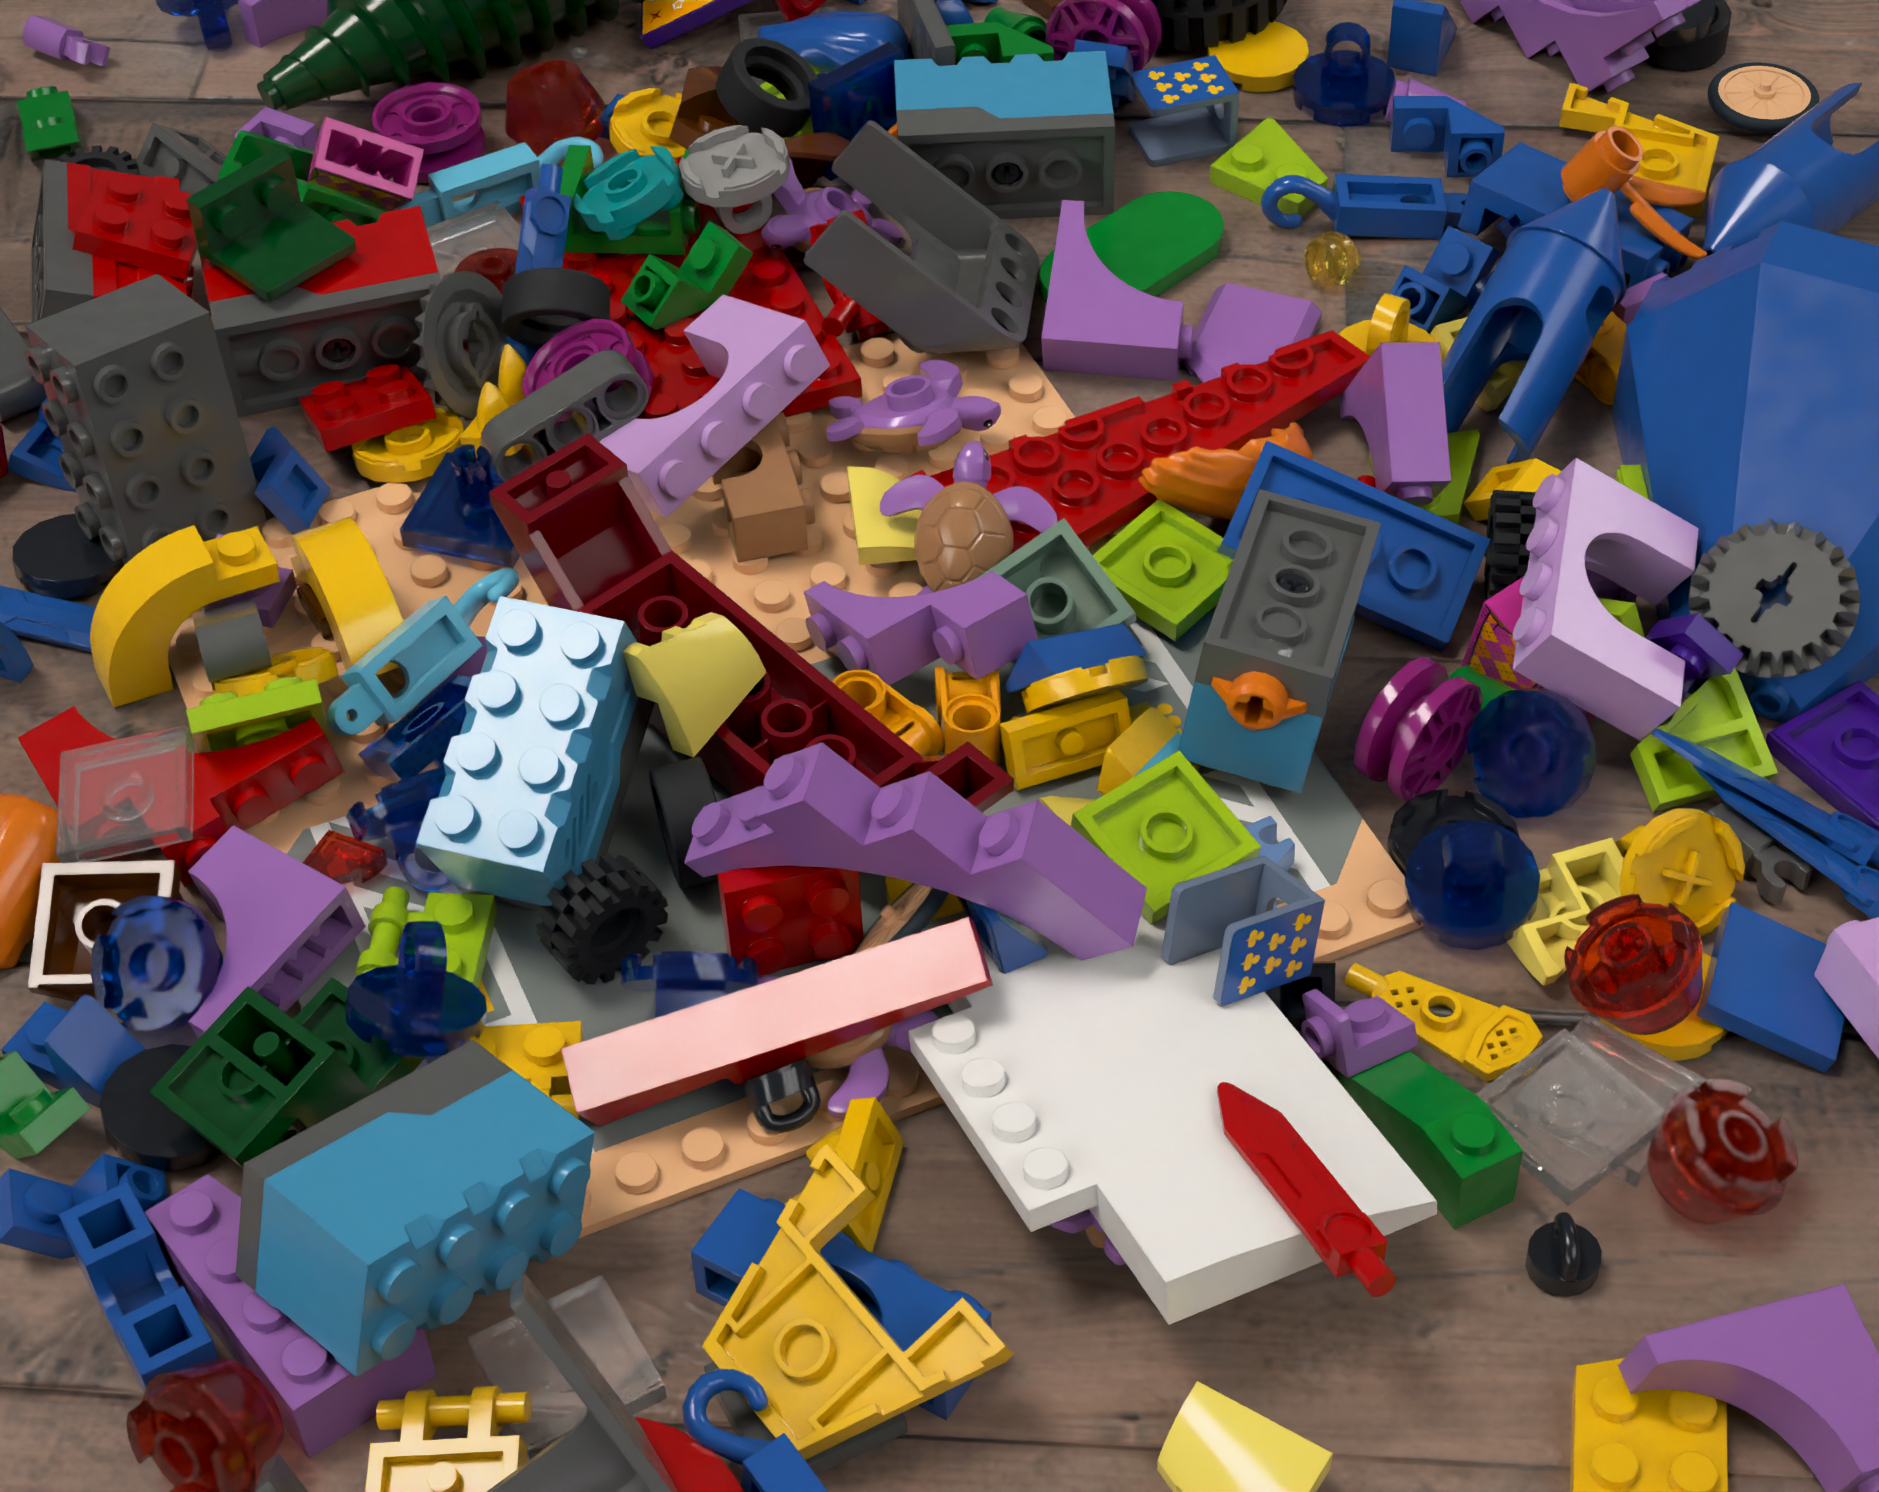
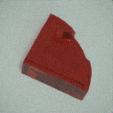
M328 830L303 862L305 865L340 884H346L359 878L361 883H364L379 874L388 864L384 848L332 830Z

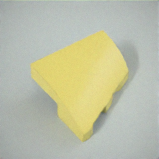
M847 466L849 503L859 565L917 560L914 536L922 510L908 511L892 517L883 516L880 512V501L884 493L901 480L879 469Z

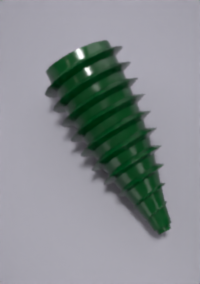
M328 0L327 18L319 26H309L305 32V40L290 54L283 55L280 62L263 75V81L257 84V88L268 108L274 110L280 108L283 111H287L324 98L330 101L331 96L360 90L362 94L369 97L370 86L390 82L397 89H401L410 85V76L426 74L434 83L450 84L448 65L457 63L475 78L482 79L486 75V52L493 51L508 65L517 66L521 61L519 39L525 38L537 49L543 52H550L555 42L553 24L556 23L572 36L581 37L587 29L585 8L599 19L609 22L618 15L619 2L618 0ZM630 0V1H633V2H635V3H643L645 0Z

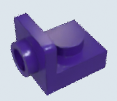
M1699 613L1657 621L1646 637L1649 641L1685 660L1682 699L1696 679L1731 674L1743 656V653Z

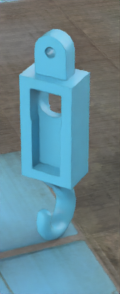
M583 137L562 138L549 146L538 157L526 142L428 174L430 189L414 194L413 200L398 207V210L420 206L426 228L440 224L449 236L521 211L519 197L525 196L526 190L539 185L541 165H558L565 159L569 145H591L594 170L602 165L604 155L598 144ZM475 191L473 196L453 202L452 198Z
M511 568L497 570L473 584L454 605L447 596L429 600L340 676L349 688L333 701L328 708L326 717L330 729L337 735L351 736L361 733L373 722L381 726L395 723L483 646L469 626L479 611L490 601L497 603L499 596L507 597L515 590L520 582L519 573ZM388 662L397 664L405 675V686L393 697L376 676V672Z

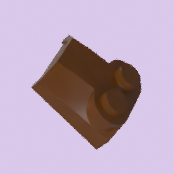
M176 861L43 863L28 989L31 993L68 1001H78L84 994L93 997L96 1001L140 1000L166 990L174 934L185 914L184 899L179 892L181 869Z

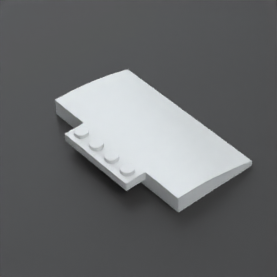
M963 910L929 922L921 932L968 916ZM1141 913L1133 947L1082 961L1038 932L1048 949V955L1043 959L1006 974L1002 970H998L979 937L993 986L947 1003L954 1014L909 1030L911 1052L1030 1232L1089 1209L1168 1325L1323 1262L1315 1252L1314 1247L1224 1135L1217 1097V1086L1221 1082L1231 1083L1280 1111L1383 1236L1437 1214L1436 1199L1265 991L1225 1006L1220 1005L1214 1000L1213 994L1222 948L1172 965L1161 958L1168 915L1151 925Z

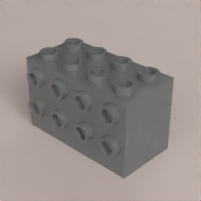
M156 274L25 325L32 347L25 351L26 360L35 379L44 385L48 402L42 404L43 414L51 431L61 439L65 453L58 457L60 468L69 485L73 489L76 488L81 503L74 508L77 521L88 539L100 536L102 545L111 560L115 562L122 559L123 563L126 564L135 555L159 539L192 525H195L203 542L215 539L217 534L226 535L232 532H239L267 521L262 502L254 494L257 483L209 311L159 274Z

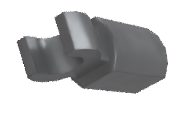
M1725 801L1708 810L1707 814L1729 824L1740 840L1745 863L1744 875L1747 878L1753 876L1757 879V889L1760 895L1767 901L1775 905L1783 901L1787 884L1781 878L1789 879L1801 890L1808 887L1812 872L1808 862L1796 853L1782 851L1778 848V841Z

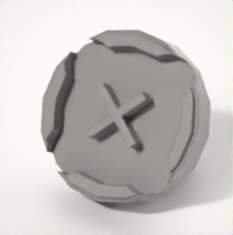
M733 125L713 130L694 141L688 147L689 156L686 159L681 158L679 168L686 193L696 202L714 207L722 223L733 233L742 235L752 233L760 229L769 220L773 204L771 194L787 180L791 165L785 141L770 129L761 128L762 134L750 133L748 126ZM753 203V205L743 213H732L734 207Z

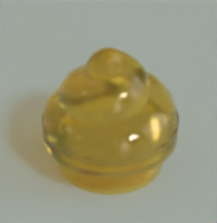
M1338 231L1324 232L1317 238L1312 239L1307 245L1304 254L1305 269L1309 277L1327 287L1345 284L1361 263V253L1355 243L1347 235Z

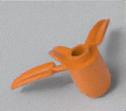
M1611 126L1607 131L1597 132L1562 168L1563 190L1572 202L1602 188L1610 190L1613 194L1620 189L1633 203L1630 206L1631 214L1656 238L1675 251L1692 259H1701L1707 256L1706 251L1679 233L1650 205L1676 208L1698 206L1705 200L1707 193L1634 176L1639 169V161L1643 158V149L1639 141L1626 129L1619 126Z

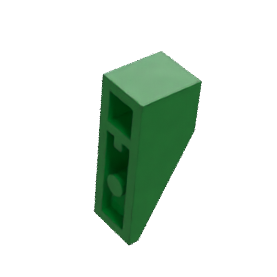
M1410 1051L1404 1052L1349 1078L1337 1070V1079L1436 1199L1438 1210L1453 1229L1514 1201L1523 1149L1482 1098Z

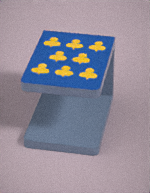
M1215 55L1131 73L1130 82L1149 114L1154 117L1134 121L1129 124V133L1149 166L1158 167L1224 153L1237 143L1239 91Z
M1266 856L1178 883L1173 887L1161 958L1172 965L1222 948L1213 994L1214 1000L1222 1006L1311 975L1325 899ZM1277 898L1287 904L1274 909V903Z

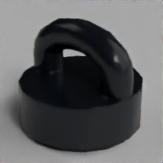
M800 1059L763 1075L753 1077L744 1081L745 1085L742 1086L757 1122L767 1131L784 1133L797 1130L809 1123L820 1108V1094L808 1060ZM797 1092L801 1093L803 1103L800 1108L786 1115L772 1113L769 1103Z
M1561 1212L1555 1216L1553 1222L1541 1226L1531 1236L1526 1253L1525 1267L1530 1279L1540 1289L1557 1296L1569 1297L1580 1295L1590 1289L1598 1278L1602 1250L1598 1240L1586 1228L1575 1224L1573 1217L1569 1213Z

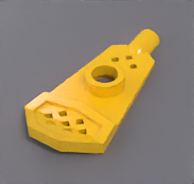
M1354 963L1344 980L1345 985L1371 998L1378 995L1415 1023L1417 1039L1485 1082L1525 1068L1542 1044L1543 1035L1530 1014L1506 1005H1502L1500 1008L1402 971L1382 976L1358 963ZM1444 1006L1451 1009L1454 1013L1448 1017H1438L1432 1014L1429 1008Z

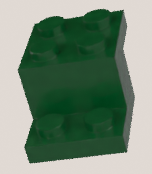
M333 977L294 1019L247 986L149 1092L162 1106L241 1168H244L245 1162L269 1150L291 1125L300 1132L312 1127L414 1072L431 1052L418 1037Z

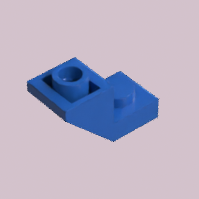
M1393 96L1389 137L1391 152H1443L1446 177H1476L1502 156L1505 131L1503 126L1447 96Z
M1448 225L1423 273L1405 265L1390 294L1409 299V323L1426 330L1430 334L1436 325L1450 322L1475 301L1501 252Z
M275 426L266 430L250 457L255 479L259 482L254 494L292 534H295L310 527L331 488Z
M104 1153L72 1186L8 1168L0 1177V1243L58 1259L74 1257V1252L58 1215L59 1213L127 1181L145 1212L168 1198L165 1172Z

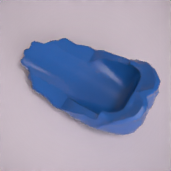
M862 11L818 13L791 22L762 26L758 32V38L777 41L785 45L802 58H805L814 67L832 76L847 80L848 83L878 102L896 99L894 60L912 59L908 35L905 33L902 25L890 16Z

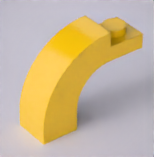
M350 517L290 536L297 556L290 558L298 581L308 583L314 591L327 618L346 671L404 622L374 551L360 527ZM388 662L376 672V675L399 668V666Z
M195 525L169 534L149 545L135 555L113 577L98 601L90 630V644L94 667L113 708L173 690L168 663L169 646L177 629L194 612L212 602L280 582L278 564L257 526L239 532L228 533L222 537L203 542Z

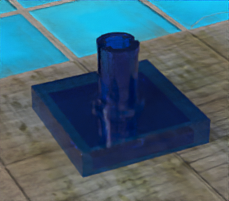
M889 41L830 72L819 73L817 79L809 82L808 90L813 133H836L851 142L870 120L876 122L886 131L897 123L894 60H904L903 49ZM829 160L823 175L830 181L839 177L832 171V165L835 160Z
M467 444L456 448L452 453L447 452L400 527L404 547L514 568L520 554L492 507L489 497V491L501 485L504 481L498 476L491 465L489 451L485 447L479 446L475 453L474 445Z
M455 674L362 750L358 755L373 774L406 784L430 763L434 762L442 774L446 776L443 761L451 738L460 735L467 714L465 697L472 677Z

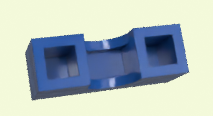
M128 1181L59 1213L58 1215L76 1260L159 1423L162 1424L229 1390L230 1388L213 1340L184 1286L178 1287L162 1253L156 1234Z

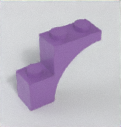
M994 571L949 589L915 596L874 597L859 595L836 588L826 581L804 591L810 617L806 618V627L816 646L822 651L828 649L842 660L848 670L860 669L870 671L878 675L889 686L940 657L947 664H956L973 678L979 680L1018 658L1027 641L1038 639L1027 594Z

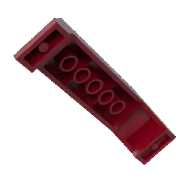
M586 433L489 491L492 507L548 606L625 621L637 642L647 646L662 642V631L675 626L686 628L693 619L710 612L727 618L748 639L758 653L766 674L695 755V757L702 759L707 773L733 796L758 786H763L765 775L775 759L819 743H824L880 788L930 771L982 813L1014 791V778L968 741L950 754L922 757L670 548L630 480L627 464L589 433ZM655 702L649 722L669 739L659 705Z

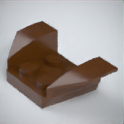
M720 66L688 69L681 102L669 139L685 149H688L698 138L713 130L741 125L727 112L718 98L715 84L722 68ZM825 132L805 134L784 140L794 172L803 189L811 188L817 182V179L824 175L829 160H835L850 143L836 133Z

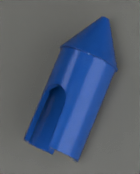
M1852 83L1839 88L1763 143L1750 155L1726 165L1718 172L1711 184L1708 196L1703 248L1707 252V256L1732 244L1735 247H1739L1759 237L1763 229L1780 221L1835 234L1879 200V140L1864 151L1854 155L1844 153L1832 146L1834 141L1830 130L1831 115L1857 95L1862 83Z
M1599 189L1510 233L1506 243L1507 249L1441 363L1447 433H1453L1459 430L1492 374L1501 364L1509 361H1528L1498 418L1500 427L1515 442V446L1506 461L1507 464L1529 460L1592 347V341L1600 326L1613 307L1620 303L1625 296L1626 283L1615 195L1608 189Z

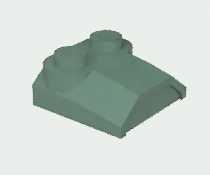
M1065 518L979 576L981 577L994 571L1027 594L1038 639L1116 624H1124L1128 627L1137 621L1134 610ZM1018 658L1012 661L1014 665L1016 664Z

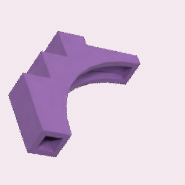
M1701 0L1459 1L1472 24L1489 15L1492 16L1494 22L1506 18L1527 59L1545 49L1550 57L1561 52L1579 85L1587 87L1588 92L1603 85L1607 93L1634 79L1635 76L1631 69L1649 58L1644 47L1655 41L1651 32L1654 31L1658 38L1686 22L1682 12Z
M819 743L775 759L765 775L763 786H758L744 793L704 806L693 822V838L684 861L687 866L702 877L743 867L794 865L842 868L902 879L946 891L993 909L1041 933L1081 961L1133 947L1147 891L1143 884L1039 800L986 816L930 771L880 788L824 743Z

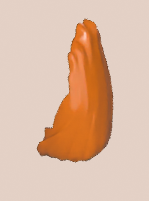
M1292 422L1285 429L1272 428V437L1251 439L1238 451L1222 448L1209 450L1196 446L1188 451L1174 453L1167 458H1154L1150 467L1142 470L1143 476L1138 481L1144 489L1154 494L1157 499L1173 507L1215 519L1231 521L1266 441H1270L1310 460H1313V451L1303 436L1304 430L1298 423Z
M0 793V971L14 967L25 945L34 938L42 864L70 863L73 851V835L63 815L51 806L31 800L24 795Z

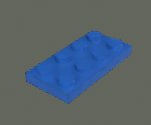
M1266 441L1217 552L1234 559L1259 489L1380 522V530L1355 613L1439 651H1443L1450 641L1491 539L1270 441Z

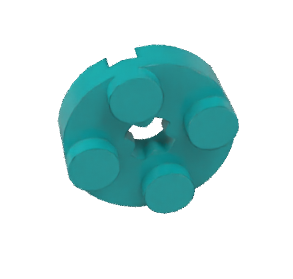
M650 146L655 155L640 157L637 150L633 149L611 158L590 173L583 181L588 191L582 199L576 193L573 200L574 207L586 227L595 232H605L610 240H620L633 233L639 222L650 217L655 212L666 211L679 204L684 196L680 187L682 176L670 151L661 146Z

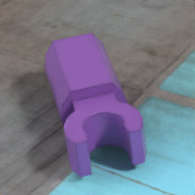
M36 15L29 17L23 29L25 46L60 60L75 61L84 65L92 62L102 67L107 65L110 47L85 39L83 32L51 18Z

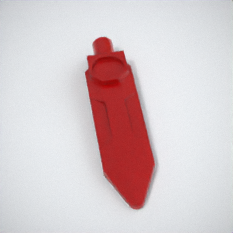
M1221 1082L1217 1086V1097L1224 1135L1314 1247L1315 1252L1336 1278L1353 1273L1371 1296L1381 1297L1387 1294L1396 1283V1276L1384 1262L1388 1240L1370 1218L1361 1211L1280 1111L1231 1083Z

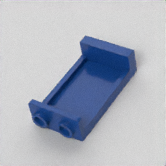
M1519 142L1471 180L1458 228L1478 236L1501 216L1525 225L1572 203L1563 190L1561 170L1567 162ZM1619 189L1614 195L1624 271L1631 277L1628 288L1662 272L1666 275L1673 270L1679 272L1689 257L1670 248L1643 227L1630 212V206L1633 203ZM1650 204L1671 226L1688 238L1693 218L1669 207Z

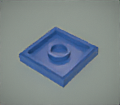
M1731 902L1721 915L1697 1016L1823 1073L1836 1061L1845 1015L1814 976L1826 944Z

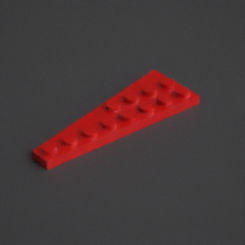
M1331 330L1275 349L1274 354L1269 356L1268 361L1256 365H1240L1237 362L1222 367L1221 377L1193 386L1187 379L1172 384V393L1148 402H1144L1140 396L1110 405L1066 420L1065 426L1059 427L1057 433L1045 437H1028L1026 434L1009 440V449L989 456L991 461V479L988 481L986 489L992 494L1015 486L1032 489L1051 505L1057 515V521L1065 518L1083 544L1088 547L1139 516L1158 500L1154 494L1144 489L1138 481L1143 476L1142 470L1149 468L1154 458H1167L1174 453L1188 451L1196 446L1209 450L1222 448L1238 451L1251 439L1270 437L1272 435V428L1283 429L1344 392L1370 358V355ZM954 468L931 475L930 477L936 479L944 487L954 484ZM920 470L912 474L911 476L926 474L923 470ZM1010 522L1013 530L1012 553L1040 535L1041 532L1022 522Z

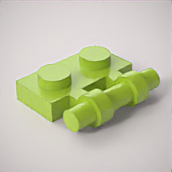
M393 886L386 888L381 903L375 905L372 909L368 923V931L372 938L369 949L363 951L359 956L355 971V977L359 981L356 994L371 1005L378 1006L383 1002L386 990L403 991L402 998L407 1013L473 1016L497 916L494 895L429 892L424 912H409L407 910L410 900L409 893L401 887ZM398 944H415L412 958H397L395 953Z

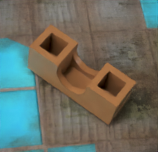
M783 412L773 418L711 476L714 485L722 484L726 526L738 563L808 549L806 525L815 523L814 504L809 488L799 490L798 485H801L803 482L800 461L796 450L786 451L785 447L790 446V439Z

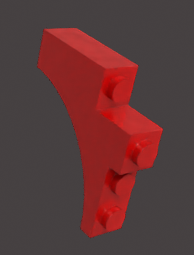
M75 706L18 737L69 828L91 862L117 861L155 839L167 860H175L181 869L180 881L184 887L194 883L188 871L233 825L245 831L345 772L327 736L314 717L268 739L240 747L200 753H168L126 744L92 726L79 714Z

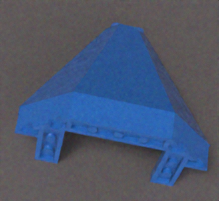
M1780 221L1763 229L1759 237L1739 247H1735L1732 244L1694 262L1690 270L1671 279L1665 276L1652 283L1632 323L1626 326L1611 414L1623 465H1641L1649 500L1699 528L1695 569L1692 574L1695 573L1702 554L1707 553L1717 543L1721 535L1728 536L1738 531L1744 523L1749 526L1765 523L1770 518L1776 523L1791 524L1797 520L1803 528L1813 532L1821 530L1828 541L1836 547H1842L1847 561L1851 567H1855L1856 579L1860 590L1859 614L1849 639L1834 657L1812 671L1787 678H1761L1737 671L1754 714L1786 723L1859 680L1865 683L1879 674V246ZM1692 574L1655 606L1659 621L1690 615L1689 590ZM1784 580L1782 584L1778 583L1772 590L1764 587L1758 589L1763 594L1760 614L1755 622L1758 621L1766 609L1770 610L1775 603L1784 606L1789 604L1785 599L1787 580ZM1711 677L1696 679L1687 693L1692 695Z

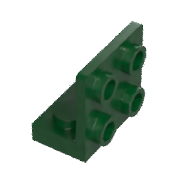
M279 148L268 152L186 198L199 254L268 301L289 292L295 286L324 269L333 266L336 262L357 250L354 237L301 203L292 157Z

